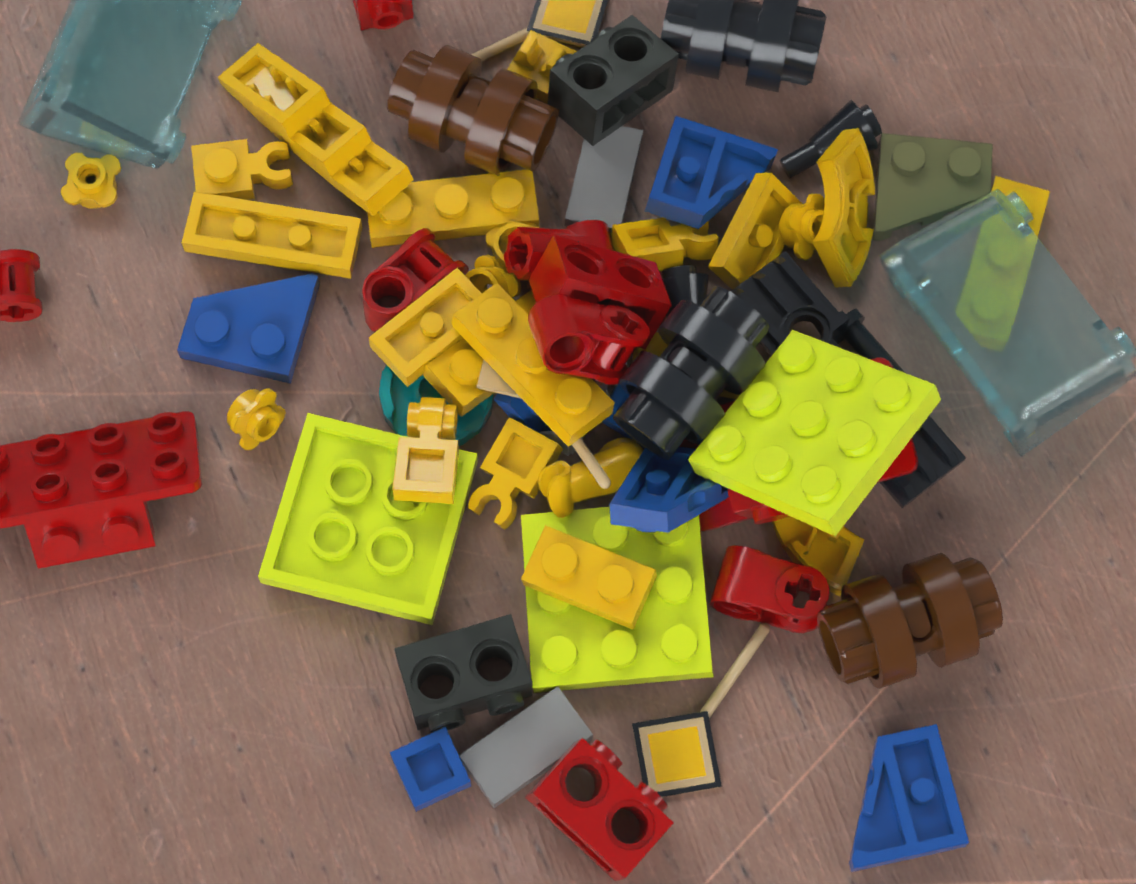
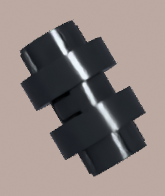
M669 0L661 40L679 54V59L687 60L686 73L719 80L724 62L728 65L742 68L747 66L749 68L746 86L779 92L781 81L805 86L812 82L827 16L823 11L798 6L799 0H763V4L753 0Z
M714 286L700 305L688 300H680L658 328L659 335L668 345L662 354L658 357L650 352L641 351L619 378L620 386L629 397L615 413L613 419L635 441L665 460H670L684 440L700 445L725 415L724 410L716 402V399L725 389L740 395L765 366L762 356L755 348L770 330L769 324L746 301L719 286Z

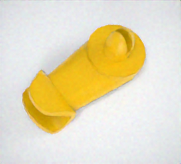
M627 437L617 438L606 443L598 453L593 455L611 481V485L607 489L600 487L582 460L571 466L567 462L560 460L540 471L538 476L539 490L547 497L552 512L557 517L564 518L573 512L574 503L617 492L644 449L633 439Z

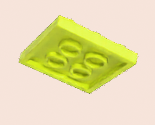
M792 330L765 363L763 369L748 388L739 395L726 411L724 417L688 458V461L695 474L836 536L938 405L941 398L936 385Z
M307 413L258 578L260 583L433 625L478 463L477 453L459 449L454 504L396 501L393 497L392 488L399 437L407 436Z
M610 507L573 510L569 516L564 518L557 517L553 512L521 515L524 571L546 525L656 569L657 573L655 582L633 630L525 586L531 680L534 693L550 692L557 686L563 691L714 677L699 515L669 533L660 531L641 532L633 527L612 525L610 521Z

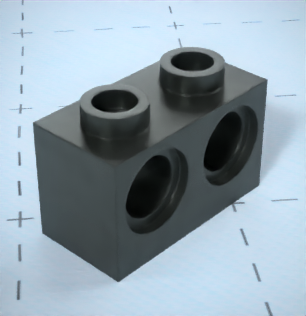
M631 15L615 27L603 29L591 43L573 55H564L555 63L553 68L550 69L547 104L559 110L558 116L588 143L594 146L673 91L679 54Z
M511 614L394 648L417 730L430 727V731L433 733L446 727L447 731L465 724V716L487 709L491 716L506 714L521 708L524 705L523 699L533 696L531 676ZM490 658H501L507 661L512 668L509 675L500 681L484 679L478 673V669L485 660ZM432 675H443L453 682V688L445 697L431 699L420 692V687L424 680Z

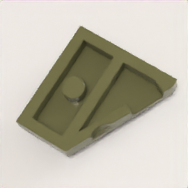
M882 133L878 144L872 240L882 241L890 238L893 231L919 222L921 226L942 220L950 212H964L987 204L991 193L993 144Z

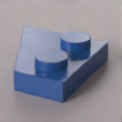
M675 116L645 212L699 229L749 187L756 173H767L771 169L778 149Z
M306 274L193 298L177 349L180 358L291 384L320 286L318 275Z
M679 447L670 460H665L645 448L609 504L610 521L612 525L633 527L641 532L660 531L669 533L729 497L727 490L729 489L695 474L688 461V458L696 450L695 448Z
M937 724L877 737L874 743L849 860L851 872L966 847L969 844Z

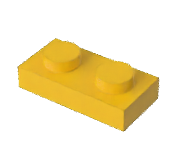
M773 173L755 174L708 265L732 290L780 256L785 246L779 228L781 215L789 205L794 203L802 204Z
M456 268L368 337L370 348L408 387L424 374L426 364L463 339L452 327L453 314L482 293Z
M545 525L521 577V581L524 586L633 630L655 582L657 573L656 569Z

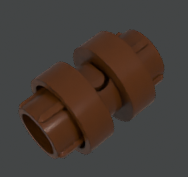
M449 45L443 46L434 58L416 50H411L405 56L392 82L387 109L388 112L409 120L408 137L410 140L442 153L448 150L453 142L457 140L466 144L464 153L466 163L497 176L504 172L510 163L530 171L537 169L552 140L558 121L559 110L536 100L538 85L535 80L505 68L500 69L491 81L480 77L481 59Z
M937 553L905 564L902 570V585L892 588L881 574H875L843 585L841 601L824 606L823 611L817 615L820 638L828 661L837 678L844 683L850 684L868 677L872 684L880 689L915 677L917 674V656L927 653L931 660L941 668L977 656L980 648L979 639L994 635L995 630L1001 628L1003 624V613L999 596L985 566L979 560L972 557L952 563L945 554Z

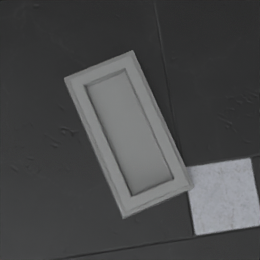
M621 126L594 146L585 139L583 140L565 215V227L585 220H602L607 223L610 236H612V225L623 223L642 143L643 130Z
M557 686L461 753L459 757L493 808H496L551 769L574 742L581 738L589 742L593 739V734Z

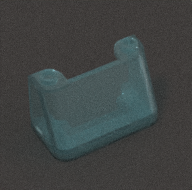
M70 0L23 108L19 125L46 137L103 154H111L117 158L150 168L158 169L165 162L173 164L186 139V134L179 131L181 119L177 115L212 30L219 24L222 18L229 22L234 18L242 0Z
M996 189L897 242L880 254L879 259L887 279L902 299L908 298L912 309L917 315L922 317L984 400L985 407L991 415L994 414L1005 430L1003 432L1005 437L1020 457H1022L1136 376V369L1131 360L1136 357V348L1120 327L1117 326L1111 331L1108 329L1030 228L1028 223L1034 218L1022 199L1014 191L1005 196L999 189Z

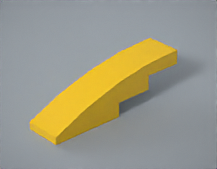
M257 43L217 77L221 85L281 142L287 143L288 148L371 216H374L414 181L407 165L375 144L364 125L330 102L323 87L261 44Z

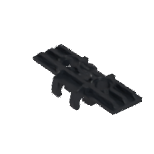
M786 251L731 291L751 305L769 324L770 330L761 340L760 344L770 356L789 335V329L794 324L806 321L813 323L821 335V341L840 348L838 344L846 339L860 356L870 360L878 357L885 358L891 362L894 369L904 372L862 324L865 317L860 311L853 309L847 314L843 310L838 312ZM930 416L927 417L912 437L918 457L917 469L910 474L880 482L901 508L911 503L966 459L964 454Z

